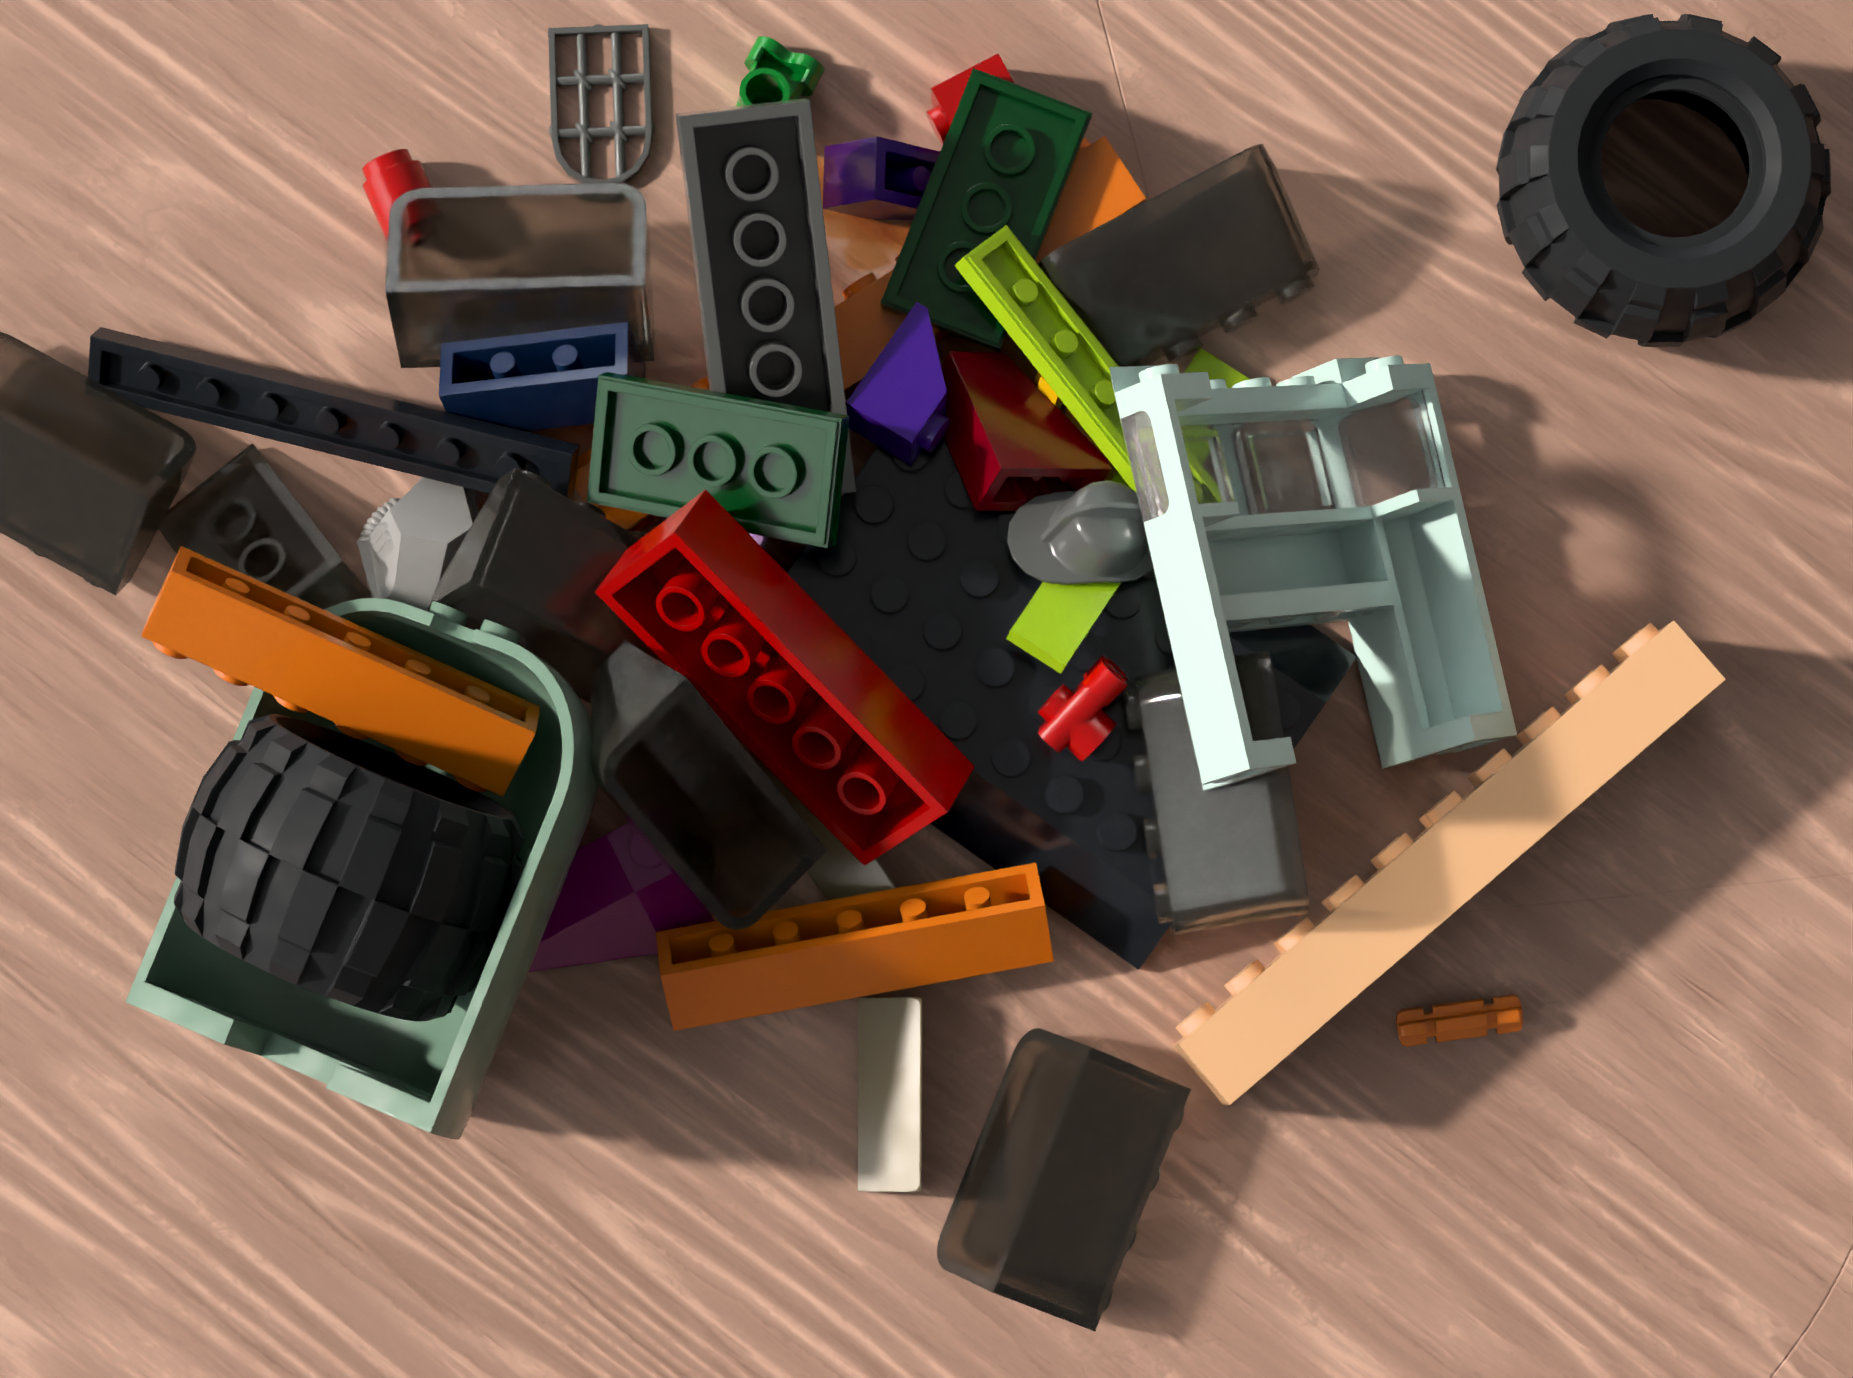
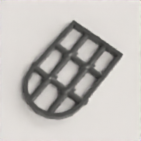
M596 24L587 27L548 28L551 109L549 135L552 139L556 159L569 177L584 186L606 189L623 185L640 173L650 157L653 133L655 131V124L652 121L649 25L603 26ZM621 34H642L643 73L622 74ZM611 35L612 69H608V75H588L587 36ZM577 36L578 71H573L575 76H557L556 37ZM644 83L645 126H624L623 89L627 90L626 84ZM613 84L614 122L610 121L611 127L590 128L588 90H593L591 85ZM557 86H578L579 123H575L576 128L558 129ZM645 135L642 154L635 165L625 172V142L629 141L628 136ZM593 137H614L615 178L606 180L591 178L590 143H594ZM580 138L581 174L571 169L563 158L559 139Z

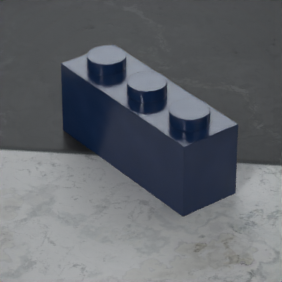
M629 322L441 343L439 398L445 411L448 413L521 431L594 424L598 376L611 372L645 379L646 365Z

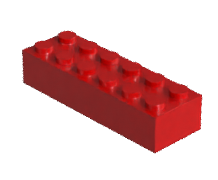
M706 489L626 549L595 591L620 619L864 866L946 814L975 767Z

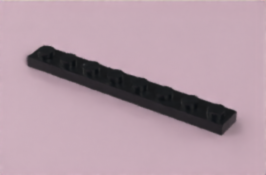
M100 327L90 336L87 394L561 512H566L573 503L580 445L103 327Z

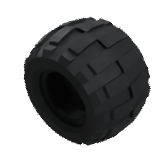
M1647 14L1611 22L1605 30L1597 34L1575 39L1547 62L1544 69L1529 88L1524 91L1503 134L1496 165V171L1499 175V202L1496 206L1505 241L1508 245L1513 244L1524 266L1522 274L1544 301L1551 298L1575 317L1574 324L1606 339L1610 335L1638 340V345L1642 347H1680L1684 342L1704 337L1717 338L1748 323L1786 291L1789 284L1809 261L1824 229L1822 216L1826 198L1831 194V164L1829 149H1824V144L1820 143L1816 128L1821 122L1820 113L1805 84L1802 85L1800 83L1794 86L1778 67V63L1782 58L1780 55L1755 36L1749 42H1746L1722 31V21L1692 14H1682L1678 21H1659L1658 17L1653 18V14ZM1644 99H1659L1684 105L1712 121L1734 144L1745 166L1748 182L1739 205L1721 224L1702 234L1689 237H1666L1652 234L1637 227L1625 218L1612 203L1605 189L1601 174V152L1604 138L1611 124L1632 103Z
M272 714L249 720L241 740L229 741L203 776L182 826L175 866V875L181 882L174 896V904L184 922L201 937L222 950L270 974L323 996L377 1014L415 1022L429 1021L451 1013L457 997L465 996L467 992H471L480 980L525 865L522 863V859L518 857V854L526 836L514 814L483 794L464 787L449 777L425 766L409 763L397 754L346 734L293 717Z

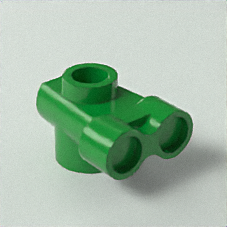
M759 36L744 62L749 73L741 81L736 106L800 99L801 96L809 97L813 94L825 69L815 58L803 53L791 52L776 40Z

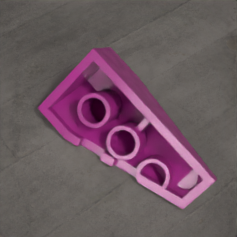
M664 805L577 850L528 973L645 955H656L658 952L655 932L723 920L670 811Z

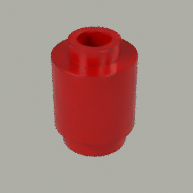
M398 149L385 153L371 160L362 168L366 178L362 187L387 242L401 241L404 248H411L431 240L438 234L436 225L445 218V215L419 160H412L408 149Z

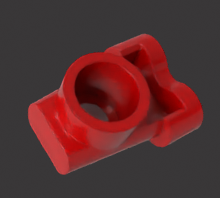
M1104 654L1083 675L1084 680L1073 691L1065 684L1061 685L1037 712L1046 720L1039 727L1038 735L1058 753L1066 747L1080 761L1086 759L1115 727L1116 722L1102 708L1108 706L1128 686L1127 681L1129 677L1116 663Z

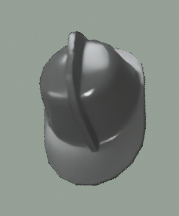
M1109 480L1090 483L1078 491L1054 492L1036 496L1019 507L1009 523L1007 543L1013 560L1026 574L1045 583L1069 585L1135 581L1153 569L1144 528L1145 525L1143 524V522L1154 519L1152 506L1145 504L1141 497L1131 488L1122 483Z

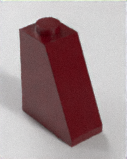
M950 351L941 365L947 389L946 417L950 419V424L943 438L975 511H1017L1019 507L1036 496L1054 492L1078 491L1090 483L1105 481L1112 470L1108 460L1037 389V386L1005 353Z

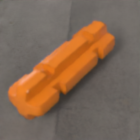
M1508 994L1491 997L1492 1003L1484 1004L1483 998L1431 1005V1012H1423L1422 1006L1400 1009L1396 1013L1398 1039L1402 1046L1408 1047L1427 1044V1037H1435L1437 1043L1488 1036L1487 1029L1495 1028L1496 1034L1517 1032L1523 1027L1521 1002L1517 995Z

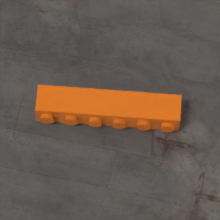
M183 546L180 547L141 634V637L152 641L153 645L165 655L176 659L190 658L213 668L214 672L226 682L238 686L251 685L274 695L277 702L287 709L300 713L313 712L333 721L335 726L348 736L357 739H374L394 748L396 754L405 761L419 766L428 764L453 774L454 778L461 785L477 792L489 790L502 797L504 796L537 730L540 706Z
M1036 863L655 932L660 977L673 1031L1054 962L1046 907Z

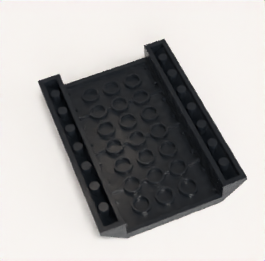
M942 438L932 452L922 449L911 466L877 446L855 477L856 492L844 493L841 497L836 544L829 548L807 544L788 571V575L975 766L949 811L930 824L995 870L1036 863L1045 905L1139 970L1280 768L1206 792L1203 791L1154 569L1135 581L1122 582L1060 674L1006 639L1011 628L1042 584V581L1026 574L1012 558L1007 538L1009 523L1017 511H975L944 438ZM1312 625L1228 632L1253 741L1291 737L1294 750L1357 657ZM1104 654L1116 663L1129 677L1127 681L1128 686L1108 706L1102 708L1116 722L1115 727L1086 759L1080 761L1066 747L1058 753L1038 735L1039 727L1046 720L1037 712L1061 685L1065 684L1073 691L1084 680L1083 675Z

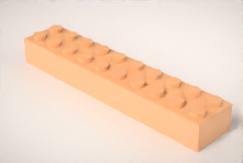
M1674 620L1660 630H1657L1650 622L1643 629L1632 635L1612 653L1619 662L1618 665L1611 671H1608L1601 664L1594 671L1589 672L1564 694V697L1571 704L1562 713H1559L1552 706L1546 712L1540 714L1515 736L1523 745L1513 755H1510L1503 748L1498 753L1492 755L1467 777L1474 786L1471 791L1464 797H1461L1454 790L1449 795L1447 794L1418 819L1426 828L1413 840L1406 832L1394 839L1370 860L1377 869L1373 875L1364 882L1357 874L1352 878L1350 877L1321 902L1329 911L1315 924L1308 917H1305L1303 920L1301 919L1273 943L1280 952L1275 959L1265 967L1258 959L1252 961L1224 985L1231 993V996L1216 1009L1208 1001L1203 1003L1175 1027L1183 1037L1173 1045V1048L1222 1105H1231L1726 680Z

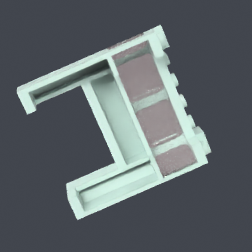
M1400 355L1383 358H1340L1292 376L1291 379L1284 380L1276 386L1271 385L1269 377H1261L1237 383L1232 388H1227L1224 379L1209 380L1208 372L1180 373L1178 364L1109 367L1204 792L1296 763L1291 737L1253 741L1228 632L1348 621L1382 769L1405 764L1434 754L1443 755L1470 750L1517 735L1430 363L1404 364L1403 358Z

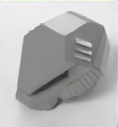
M422 477L402 498H390L389 502H384L383 506L378 507L377 512H373L372 517L367 519V524L363 526V531L360 533L361 537L357 540L372 598L402 602L429 612L432 602L435 601L469 614L500 579L504 556L502 538L497 530V525L494 524V519L485 516L479 507V491Z

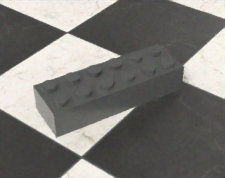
M803 98L675 114L709 390L847 415L810 100ZM849 428L841 494L856 492Z

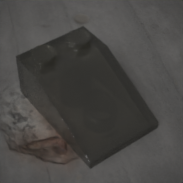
M253 443L153 521L176 554L180 547L183 546L325 610L350 600L372 598L370 590Z

